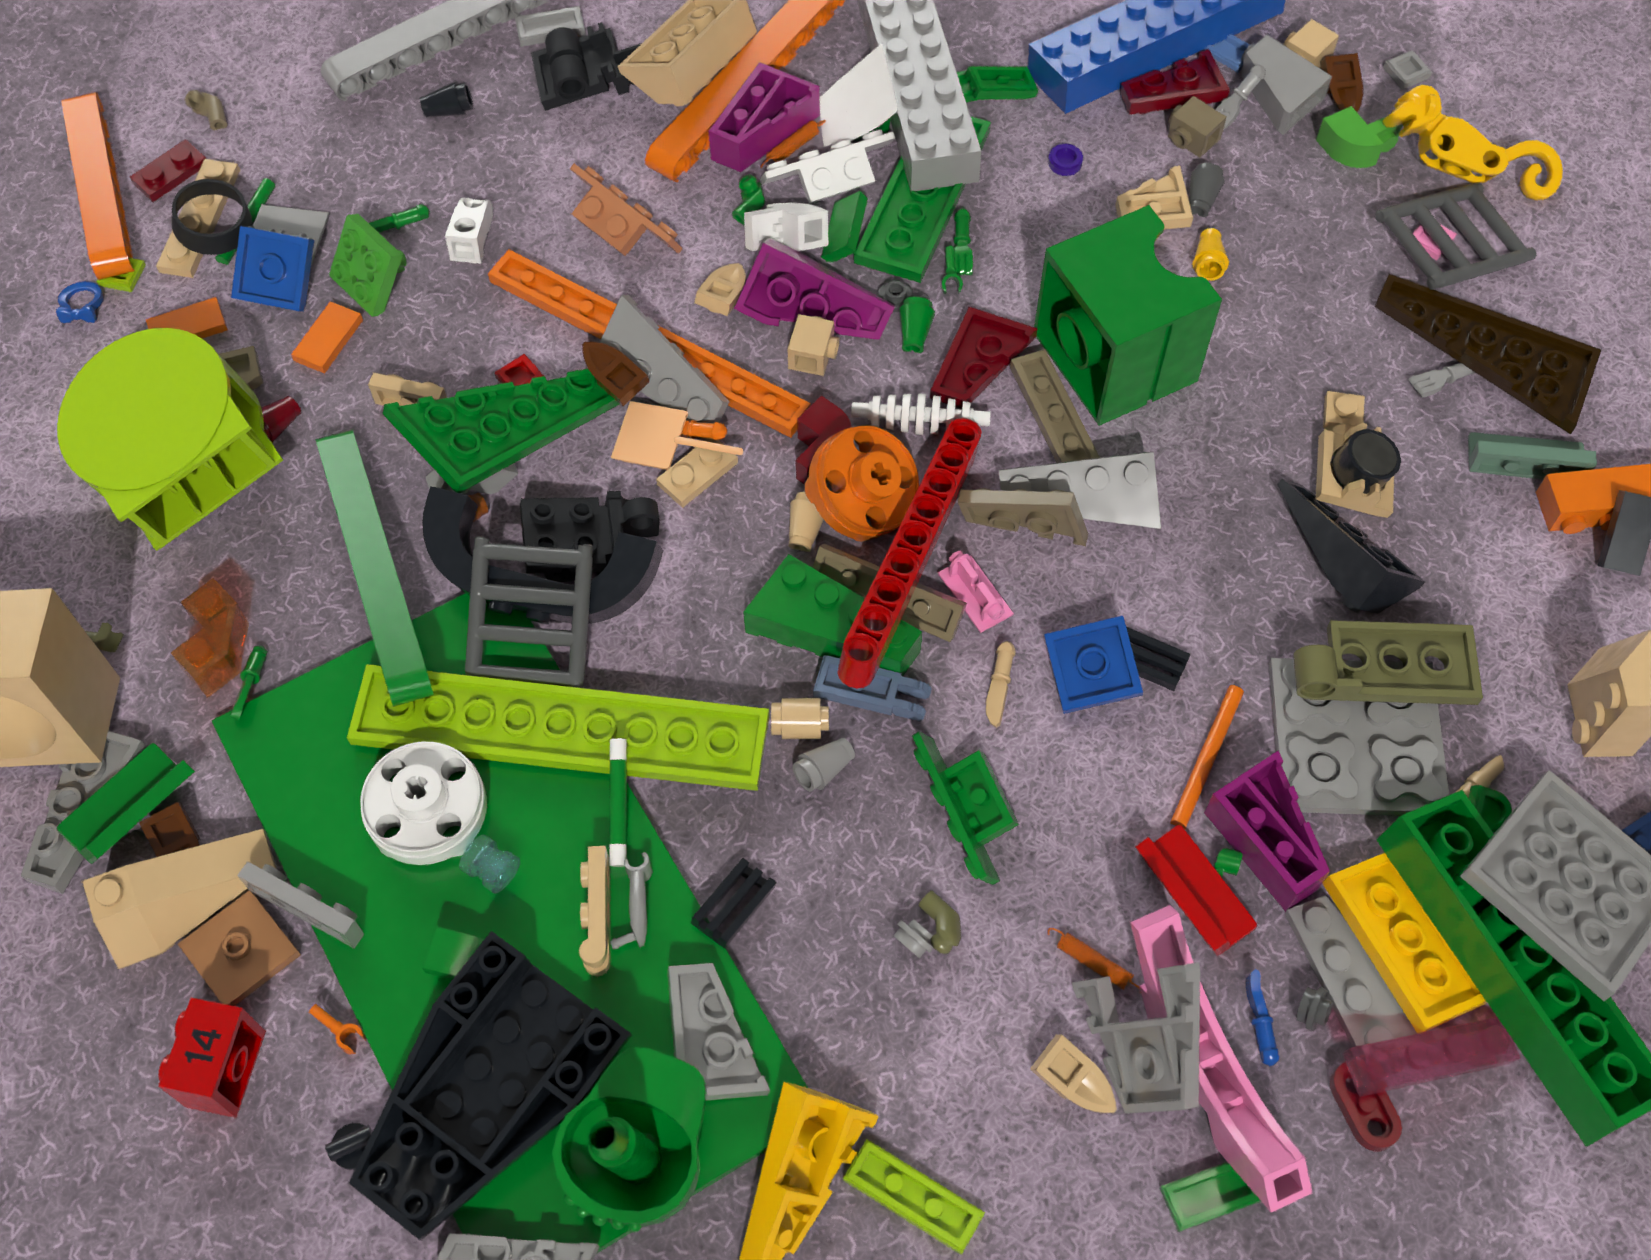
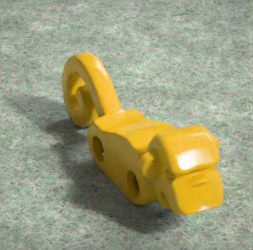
M1419 85L1406 92L1394 105L1395 109L1382 120L1383 124L1390 128L1400 124L1403 125L1404 128L1399 132L1400 137L1418 133L1420 159L1428 167L1465 181L1486 183L1502 173L1509 165V162L1523 156H1535L1545 164L1547 170L1546 181L1543 186L1536 183V177L1542 171L1540 164L1533 163L1528 166L1520 177V189L1523 195L1532 200H1544L1552 196L1561 184L1563 177L1562 161L1558 153L1550 145L1538 140H1526L1507 149L1492 144L1464 119L1443 115L1441 113L1442 105L1439 93L1432 86ZM1431 149L1438 159H1430L1426 152ZM1471 171L1482 174V176H1476Z

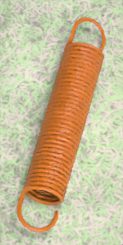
M811 120L769 151L766 154L767 160L760 168L771 158L774 162L786 159L794 151L819 134L818 127L824 124L826 120L818 123Z
M1048 929V935H1050V930H1055L1062 934L1057 948L1061 949V951L1063 950L1070 957L1072 956V958L1100 974V976L1102 975V977L1110 976L1111 983L1117 985L1122 990H1124L1128 981L1140 989L1138 985L1131 981L1134 974L1117 965V963L1115 964L1108 957L1106 958V956L1087 946L1078 938L1076 939L1069 932L1064 937V933L1058 929Z

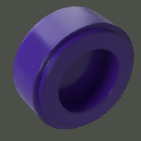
M1059 144L1051 149L1048 165L1054 173L1061 176H1071L1082 168L1083 153L1078 147L1071 144Z

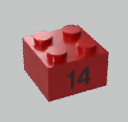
M190 998L186 1011H182L177 1018L175 1025L176 1039L171 1053L166 1055L161 1062L158 1074L160 1081L158 1087L185 1108L237 1118L266 1031L242 1007Z

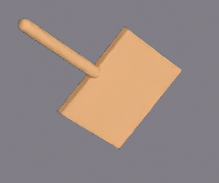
M630 401L611 458L632 464L668 470L672 464L678 444L735 455H742L744 451L739 447L681 437L688 411Z

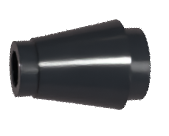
M454 81L426 96L420 97V104L425 117L466 115V111L473 109L472 96L466 82L458 83Z

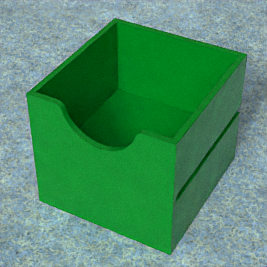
M1150 205L1048 247L1045 251L1034 327L1038 328L1036 338L1098 426L1147 405V401L1150 399L1154 402L1198 382L1222 302V298L1206 278L1179 276L1168 271L1159 263L1154 253V244L1163 233L1165 226Z

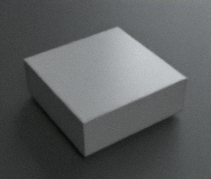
M1413 50L1385 61L1383 66L1384 70L1402 90L1430 79L1432 71Z

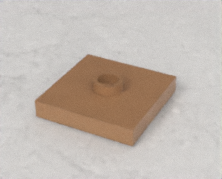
M247 891L178 943V946L220 1002L232 1006L237 1005L301 956L251 891Z

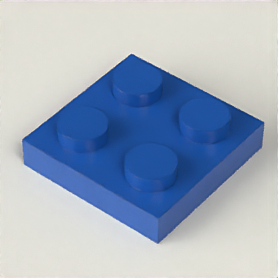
M240 226L231 298L303 312L306 306L314 240Z
M1123 615L1044 634L1063 714L1143 696V689Z

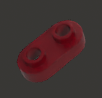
M1348 1060L1342 1063L1333 1072L1330 1079V1089L1355 1139L1361 1146L1376 1152L1387 1150L1398 1141L1402 1133L1401 1119L1371 1066L1359 1060ZM1347 1079H1354L1359 1083V1093H1352L1347 1089ZM1368 1122H1378L1382 1127V1135H1373L1368 1129Z

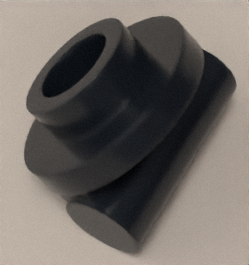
M350 1123L340 1128L333 1136L332 1141L325 1144V1149L331 1162L335 1161L343 1169L355 1170L373 1132L371 1127L361 1123Z

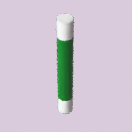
M621 738L610 739L609 866L623 867L624 860L626 859L627 740Z

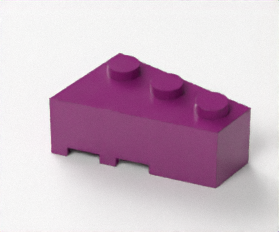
M759 62L708 131L711 160L738 172L744 171L806 123L820 116V86Z
M1278 750L1213 793L1204 814L1233 849L1243 854L1242 860L1286 912L1287 909L1292 908L1318 890L1330 870L1310 823H1306L1297 802L1299 797L1294 786H1290L1282 767L1283 759Z

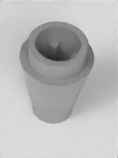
M840 738L800 754L798 761L793 764L794 775L800 785L807 791L812 792L816 788L822 790L855 758V751L845 738Z

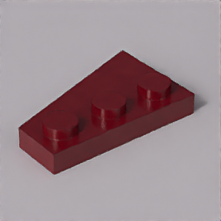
M968 307L931 387L930 399H933V395L940 396L941 402L948 404V398L955 399V407L960 409L963 408V401L972 403L1011 363V359L1016 358L1036 338L1038 328Z

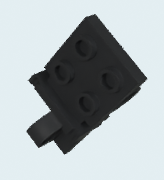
M603 22L598 23L599 30L595 32L592 26H588V35L579 38L576 32L569 28H557L550 31L545 38L546 48L531 53L540 100L545 111L609 91L608 83L612 82L618 95L629 92V84H634L619 72L618 66L641 44L618 51L611 28L605 29Z
M607 491L604 506H599L598 497L521 498L520 501L523 546L578 549V545L590 544L593 546L592 572H597V576L605 569L611 559L618 532L638 537L659 535L660 519L658 504L655 500L647 497L628 500L621 496V491ZM525 562L526 573H545L547 580L559 583L575 581L576 566Z

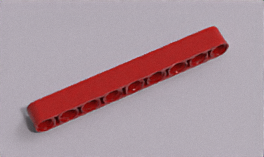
M956 419L948 425L846 636L837 674L842 683L848 687L857 689L870 685L879 669L974 463L982 431L977 423L972 420Z

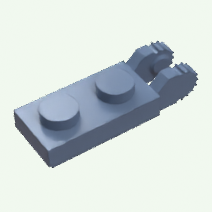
M823 656L813 689V697L887 715H892L893 713L896 716L923 721L926 712L923 706L897 699L896 697L899 691L902 694L915 698H929L932 690L929 684L904 677L899 672L879 668L870 685L857 689L848 687L842 683L837 674L840 658Z

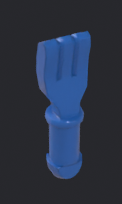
M1255 969L1246 978L1247 998L1256 1019L1251 1021V1024L1255 1027L1262 1063L1274 1066L1279 1061V1052L1272 1027L1273 1018L1269 1017L1261 991V974L1259 970Z

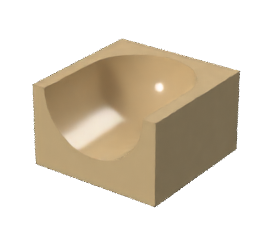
M53 588L0 591V767L101 762L120 682L119 675Z

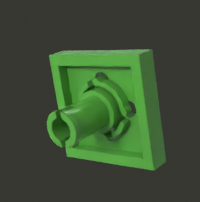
M351 214L346 216L329 276L369 315L374 317L379 316L385 311L396 274L405 270L404 267L399 266H406L407 263L402 251L397 250L359 214Z

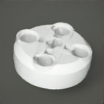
M415 742L389 752L371 769L361 792V815L367 832L381 853L403 863L427 865L438 863L451 857L462 856L470 850L486 816L487 795L477 769L461 752L442 743ZM455 772H465L463 777L458 780H448ZM397 773L392 782H390V778ZM452 826L461 827L454 836H443L448 828ZM400 827L399 832L393 837H383L390 828Z

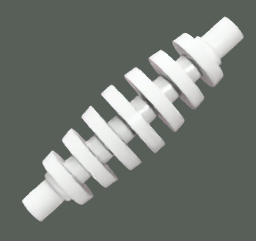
M919 393L917 406H911V394H903L902 405H896V395H888L887 404H881V396H873V401H869V403L852 402L851 417L868 418V420H871V426L879 427L880 419H886V429L894 430L895 420H901V432L905 433L909 432V422L916 421V435H923L924 422H931L930 434L933 435L938 434L939 423H946L947 430L948 425L953 420L961 418L972 420L978 426H990L991 411L974 410V408H970L971 402L963 401L962 409H955L956 400L948 398L947 408H941V397L933 395L932 407H926V394Z

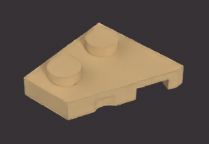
M1180 166L1170 168L1169 174L1158 181L1151 178L1142 183L1139 188L1129 190L1117 196L1115 207L1118 218L1150 205L1164 223V229L1191 227L1193 215Z

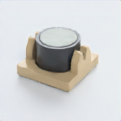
M1366 423L1350 427L1344 435L1324 429L1318 438L1316 500L1388 518L1393 513L1394 475L1399 471L1401 465L1400 452L1395 443L1382 433L1380 427L1370 430L1367 429ZM1335 478H1337L1338 481L1341 483V485H1342L1343 487H1345V488H1342V487L1337 483V481H1336Z

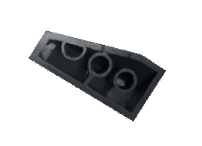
M1281 479L1277 484L1329 582L1342 594L1340 601L1346 607L1356 613H1360L1363 610L1378 614L1423 586L1425 581L1388 550L1383 552L1369 543L1364 544L1363 542L1367 539L1368 535L1362 530L1356 529L1343 520H1340L1339 523L1335 522L1339 517V513L1325 502L1316 500V495L1304 486L1285 479Z

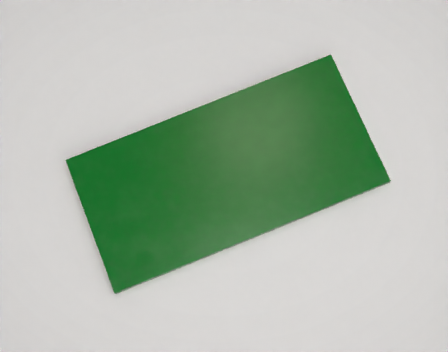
M466 593L411 620L427 671L465 675L470 596ZM486 603L485 624L535 628L531 620L525 618L526 613L512 610L511 615H505L489 610V604ZM374 640L245 703L239 720L230 717L231 711L211 720L291 885L297 888L300 883L305 884L322 896L321 902L330 907H333L335 903H339L358 916L355 921L364 935L355 949L314 926L312 928L391 1090H393L433 1004L453 980L427 974L422 969L436 926L485 939L492 931L515 949L524 953L532 965L592 1009L596 1007L632 1034L618 1055L631 1047H647L675 1057L667 975L668 967L713 963L734 1009L735 1019L744 1038H747L753 1051L754 1061L761 1076H764L770 1092L765 1096L706 1100L704 1118L698 1139L700 1175L692 1196L766 1152L783 1083L787 1082L808 1087L726 948L724 949L691 924L693 915L701 906L628 783L626 792V859L630 866L639 867L644 863L642 853L645 852L649 856L653 870L652 876L645 882L647 910L646 941L641 948H639L636 940L622 945L618 949H612L610 944V968L604 975L597 977L590 975L586 971L579 953L580 945L588 939V929H582L580 919L581 903H588V888H582L580 866L581 862H588V847L606 846L609 856L610 774L468 758L477 769L487 795L486 816L480 831L474 839L473 846L462 856L451 857L433 864L412 865L397 861L381 853L367 832L361 815L360 800L364 782L375 764L389 752L393 751V749L351 745L347 739L366 664L381 666ZM483 640L482 664L560 670L546 645ZM455 772L448 780H458L463 777L465 772ZM397 773L390 778V782H392ZM452 826L444 832L443 836H454L461 827ZM400 827L390 828L383 837H393L399 832ZM610 866V941L633 932L630 926L629 914L630 879L628 878L625 866ZM562 1123L453 1213L462 1234L506 1237L507 1239L529 1241L550 1240L557 1243L571 1244L593 1243L599 1245L597 1253L632 1233V1231L629 1230L628 1225H624L621 1229H615L607 1221L604 1225L597 1226L593 1222L592 1215L584 1218L580 1217L577 1214V1205H567L565 1203L564 1196L566 1193L563 1191L555 1175L552 1157L556 1134Z

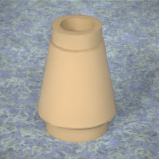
M805 492L797 493L795 500L790 502V540L788 546L791 549L810 552L824 519L820 516L815 505L809 501Z

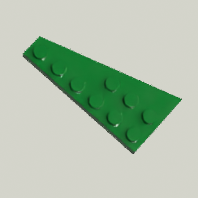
M589 369L567 372L566 377L546 380L545 376L532 378L530 383L514 386L513 382L457 391L455 397L434 400L432 396L418 398L417 403L400 406L398 402L384 404L383 415L455 492L461 493L620 404L598 385Z

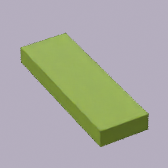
M868 1139L864 1142L843 1177L844 1182L960 1255L963 1254L985 1215L984 1211Z

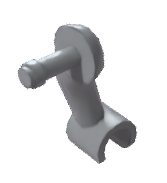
M645 852L642 853L644 863L639 867H632L627 859L624 860V866L630 879L629 914L630 926L633 932L617 939H611L612 949H618L620 946L634 940L637 941L639 948L645 944L647 934L645 882L650 879L653 873L649 856Z

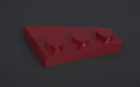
M1207 49L1199 52V57L1190 62L1186 59H1181L1174 62L1172 69L1164 72L1153 70L1121 83L1120 95L1129 115L1175 109L1178 105L1183 106L1193 96L1206 104L1220 102L1229 97L1230 89L1211 51Z

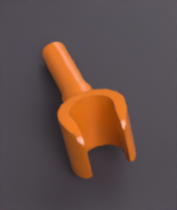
M314 1004L309 1010L312 1016L336 1035V1043L345 1053L356 1054L349 1046L345 1045V1039L349 1034L357 1033L365 1041L367 1040L364 1032L358 1025L353 1023L344 1025L317 1004Z

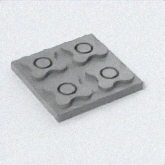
M1271 658L1269 673L1276 751L1279 750L1283 759L1282 767L1290 786H1294L1299 797L1297 802L1301 812L1401 816L1449 795L1438 704L1305 699L1296 693L1294 659ZM1343 660L1346 665L1353 668L1363 666L1362 661ZM1385 662L1392 669L1404 668L1402 662ZM1426 663L1429 668L1433 669V663Z
M1550 770L1536 782L1460 875L1461 878L1603 1001L1616 993L1651 942V855Z

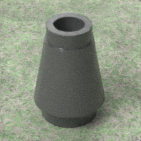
M1201 163L1191 172L1189 203L1192 215L1208 216L1213 203L1225 183L1223 170L1219 166L1212 163Z

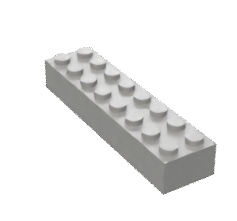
M858 0V7L870 51L872 52L881 43L883 44L898 106V111L890 117V121L911 191L934 189V187H949L960 183L979 182L981 148L934 1Z

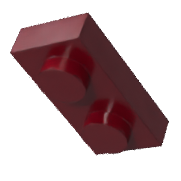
M185 139L129 177L132 183L154 202L199 172L204 159L207 158Z

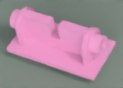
M956 551L949 557L950 566L939 571L938 575L956 599L967 603L965 613L980 633L1013 616L1012 610L971 555L963 554L962 551Z

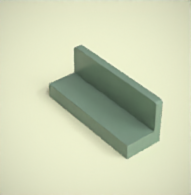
M1471 432L1468 435L1469 472L1544 480L1547 474L1592 470L1597 465L1596 451L1584 450V444L1581 442Z

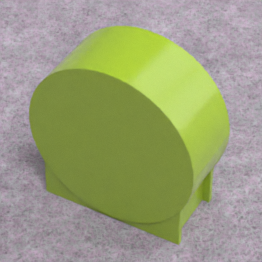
M146 329L124 336L103 348L77 373L65 393L59 410L57 422L58 444L68 466L106 499L120 522L129 518L140 527L156 551L283 461V458L264 432L262 409L254 391L211 345L199 336L180 329Z

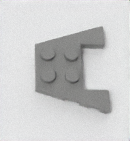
M1199 962L1157 969L1167 1017L1119 1022L1110 976L1072 982L1077 999L1085 998L1092 1015L1086 1018L1091 1033L1100 1034L1109 1055L1103 1059V1062L1125 1113L1186 1110L1199 1106Z

